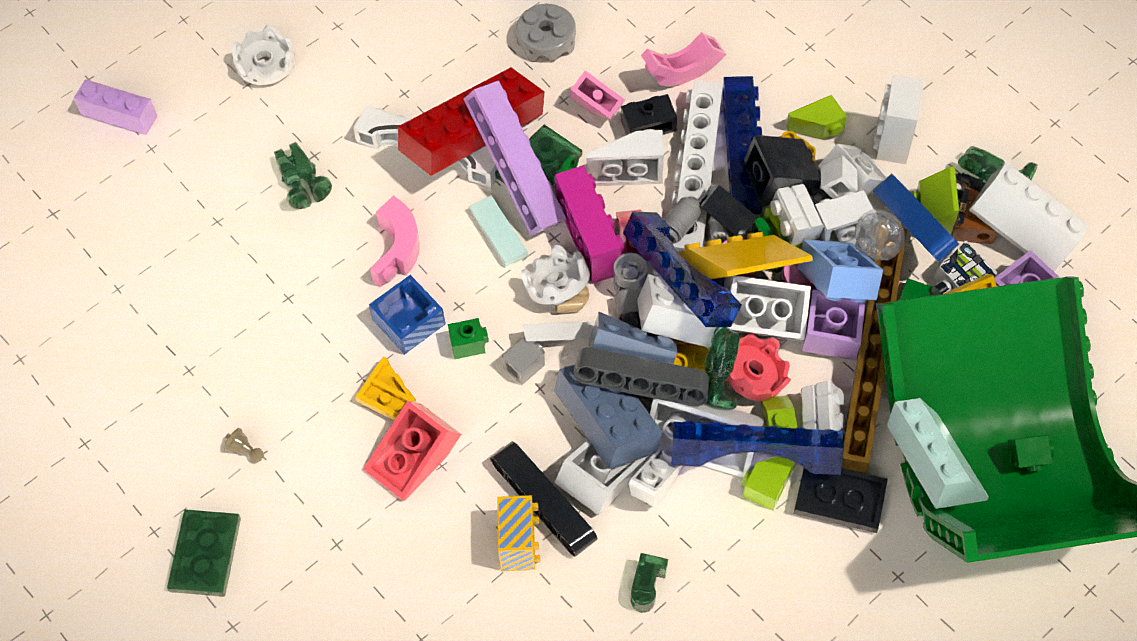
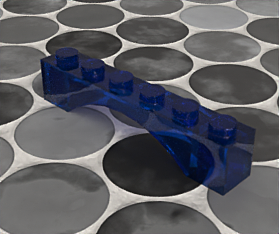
M632 211L623 231L625 237L705 327H731L742 304L727 288L701 274L681 257L670 239V226L657 212Z
M690 421L674 422L671 465L700 467L711 460L725 455L759 452L787 458L814 474L841 475L844 453L843 432L832 429L816 430L801 427L780 428L776 426H749L746 424L727 425L720 423H693Z

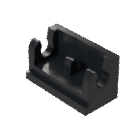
M719 184L710 185L699 201L700 208L710 214L734 236L742 235L743 237L757 219V216Z

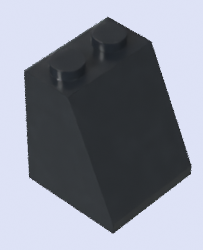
M764 135L754 136L742 167L760 207L770 205L775 192L780 188H791L795 185L804 184L809 196L817 194L821 186V171L817 169L813 161L812 152L807 148L803 139Z

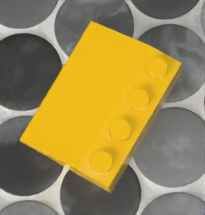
M763 232L747 234V240H743L742 235L726 238L727 243L722 244L721 239L705 241L706 247H701L700 242L684 245V251L674 252L680 283L734 276L813 261L812 255L775 235L763 237Z

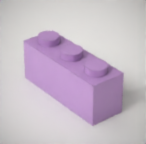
M87 79L84 80L74 96L82 116L147 135L157 118L151 99Z

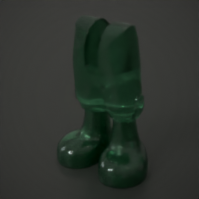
M293 142L288 145L291 156L287 157L282 148L274 151V156L282 175L281 181L291 188L287 193V202L294 209H305L311 206L312 201L308 192L302 186L300 179L306 181L316 202L323 201L330 194L332 184L330 179L325 176L316 177V165L313 162L311 163L298 143Z
M970 146L958 160V164L962 169L982 178L985 182L1005 163L1002 158L975 146ZM1029 162L1018 171L1032 181L1038 164Z
M718 325L714 330L709 351L704 361V370L709 376L708 400L706 404L718 408L735 409L737 398L726 392L725 382L726 378L734 370L739 351L740 335L723 325Z

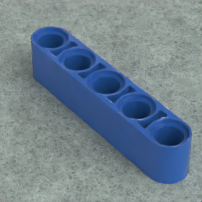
M892 173L873 190L879 199L939 263L959 245L953 236Z

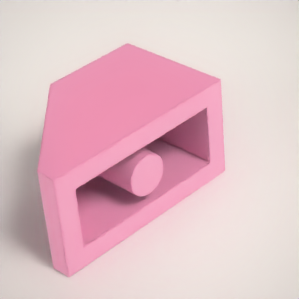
M587 71L583 72L570 89L569 97L587 111L611 120L625 101L624 98Z

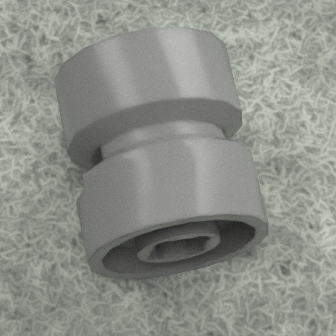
M626 253L616 259L613 268L615 293L625 289L643 287L648 275V266L642 256L636 253Z

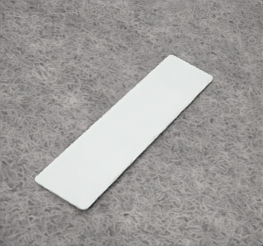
M595 321L523 324L522 327L527 342L579 340L590 338Z

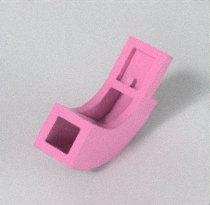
M702 32L679 52L663 55L646 49L641 54L646 63L645 68L662 86H677L694 80L711 70L726 56L717 40Z
M394 195L376 211L379 226L390 233L395 239L390 250L370 268L373 282L380 287L387 281H391L396 276L398 270L407 275L415 265L420 250L415 218L410 209Z

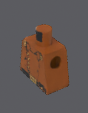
M964 187L960 199L959 213L952 236L956 241L993 244L997 232L969 211L980 192L968 187Z

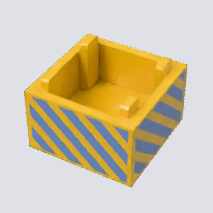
M532 495L497 497L498 554L501 571L535 570V563L541 562L540 555H535V550H539V542H535L534 524H540L539 517L534 516V511H538V503L532 502Z

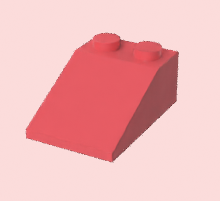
M407 401L363 469L399 498L406 500L448 456L462 434L424 405Z

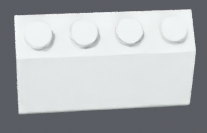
M1005 162L989 177L969 209L970 212L1025 254L1031 250L1054 272L1079 244L1089 227L1086 222L1008 162Z
M653 398L650 410L651 417L663 431L657 450L661 446L672 449L678 455L686 458L685 460L742 478L747 470L750 471L765 418L706 401L701 406H689Z

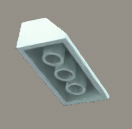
M921 398L896 401L887 427L935 509L986 501L989 496L939 415Z

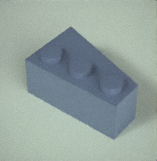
M598 312L589 338V348L669 364L674 363L677 347L673 340L665 336H657L642 331L640 328Z

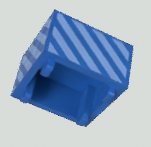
M411 274L369 304L372 320L404 355L446 325L443 308Z

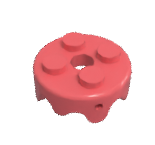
M751 333L741 339L737 338L730 345L723 356L722 367L726 380L737 393L753 401H766L774 398L791 381L788 377L790 364L789 361L782 360L778 355L780 342L776 338L760 339ZM749 366H751L753 369L757 370V371H758V375H757V374H754V373L750 370Z

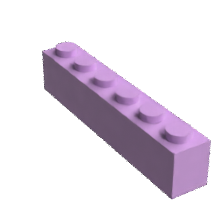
M499 81L474 89L464 98V101L530 236L555 227L566 219L563 207L555 197L552 185L547 180L541 168V163L530 146L529 138L524 133L518 116L508 101L506 91L502 88Z

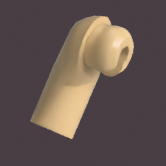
M585 286L576 296L566 300L564 303L555 305L556 313L580 311L589 300L588 287Z

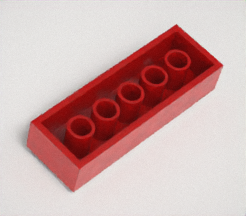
M510 67L399 125L398 150L432 176L486 146L464 101V98L474 89L499 81L507 93L508 101L513 111L517 114L521 126L543 115L545 91Z

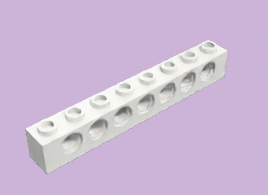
M693 80L692 90L687 89L686 104H690V109H685L683 124H687V130L682 129L680 144L685 146L684 150H679L678 165H682L681 171L676 170L675 186H679L678 192H673L672 207L682 197H692L699 202L711 185L723 83ZM700 208L702 214L689 229L688 233L690 234H685L681 241H676L674 244L666 242V250L682 251L685 250L684 245L698 242L703 247L707 212Z

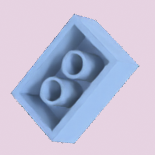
M803 240L801 250L812 255L813 261L798 263L797 269L807 280L815 285L816 289L825 295V298L832 301L848 298L860 303L866 302V300H877L883 269L853 243Z

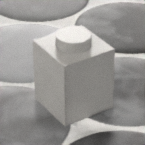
M524 337L502 356L503 368L518 383L523 385L545 366V351L536 341L527 342Z

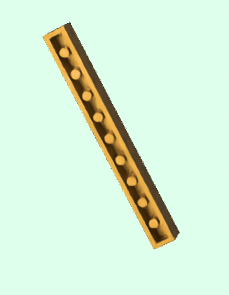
M881 224L876 245L874 262L883 269L877 300H867L862 340L857 356L846 429L838 466L862 473H867L870 464L885 372L876 304L896 301L908 230L905 228Z

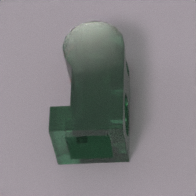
M640 553L631 589V605L636 611L646 613L654 608L657 578H666L669 559Z

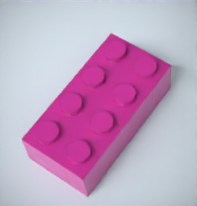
M583 165L555 174L556 199L563 207L566 217L564 222L576 249L582 254L590 271L589 278L591 283L594 284L614 277V262L622 255L621 250H624V244L621 236L615 235L613 230L615 225L610 214L606 215L604 211L605 202L602 195L597 194L595 191L596 183L593 175L588 174Z

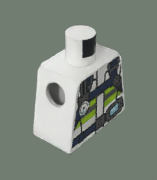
M964 241L939 265L935 275L937 284L931 288L933 295H940L986 274L994 275V278L999 274L967 241Z

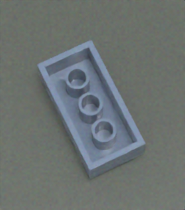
M575 365L559 369L554 392L608 469L656 453L663 431L635 394L579 383L574 377Z

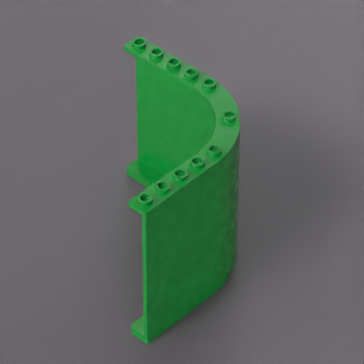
M1065 276L876 304L890 414L896 401L921 398L939 415L989 496L986 501L935 509L905 456V463L900 464L917 517L923 516V529L934 541L966 563L1137 537V482L1126 476L1115 462L1113 451L1110 447L1108 448L1104 439L1095 407L1097 405V395L1092 389L1091 381L1094 378V369L1092 364L1089 363L1088 352L1091 350V343L1085 331L1087 313L1082 306L1084 287L1082 282L1079 281V277ZM1048 435L1049 440L1054 445L1055 452L1051 464H1044V470L1027 472L1026 467L1011 468L1007 440Z

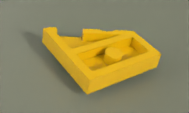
M384 356L355 396L357 402L394 421L407 401L416 402L415 397L405 387L403 380L395 373L388 359Z

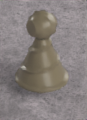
M237 428L231 434L228 433L225 436L227 438L224 445L226 452L232 451L249 454L250 460L254 463L263 459L262 449H253L241 428Z

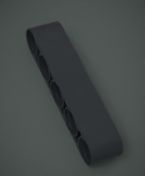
M511 441L490 457L495 469L519 496L532 495V502L538 503V511H534V513L572 556H578L598 540L592 527L517 443Z

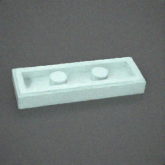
M492 195L469 206L471 214L505 267L528 256V251Z

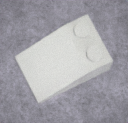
M647 129L635 131L586 153L587 173L593 175L596 186L663 184L664 150L662 130Z
M587 440L564 460L555 484L597 515H600L617 498L630 482V479L651 455L608 469L592 444Z

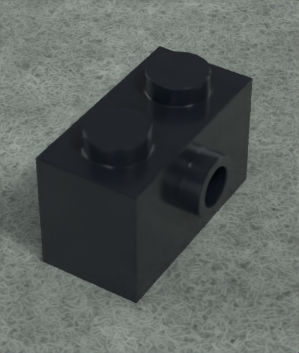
M668 94L653 96L638 102H629L621 106V123L626 135L647 129L662 130L663 135L677 131V115Z

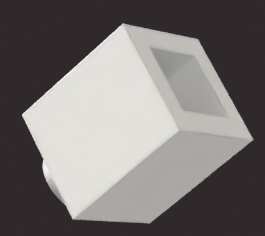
M843 155L821 166V188L832 199L842 197L848 192H858L857 169Z

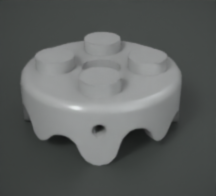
M546 3L532 6L525 10L517 21V43L531 61H536L539 56H547L550 60H556L564 52L570 54L574 50L576 38L575 20L568 10L555 4ZM544 26H549L552 28L550 31L541 30V28Z

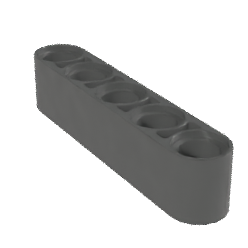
M589 347L582 348L577 353L574 377L579 383L689 406H701L708 400L709 376L702 370Z

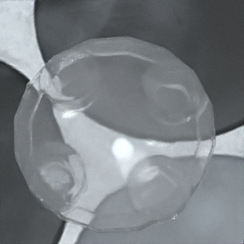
M874 209L865 212L858 219L855 227V246L860 253H865L875 260H890L902 250L905 242L904 229L901 222L893 214L885 210Z

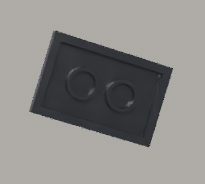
M805 460L793 514L877 533L888 478Z

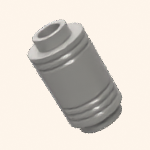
M682 197L660 224L659 234L661 237L672 244L676 243V241H681L702 214L699 202L692 197Z

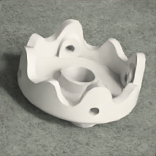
M265 25L264 29L258 32L248 31L241 43L236 41L232 43L235 68L238 74L249 83L256 85L273 84L285 78L294 66L295 55L289 37L280 35L273 25ZM262 57H270L266 62L259 61Z
M554 245L551 248L549 257L535 258L531 273L527 269L521 270V277L532 300L539 304L560 305L584 289L588 283L590 271L585 259L578 250L573 255H570L562 246Z

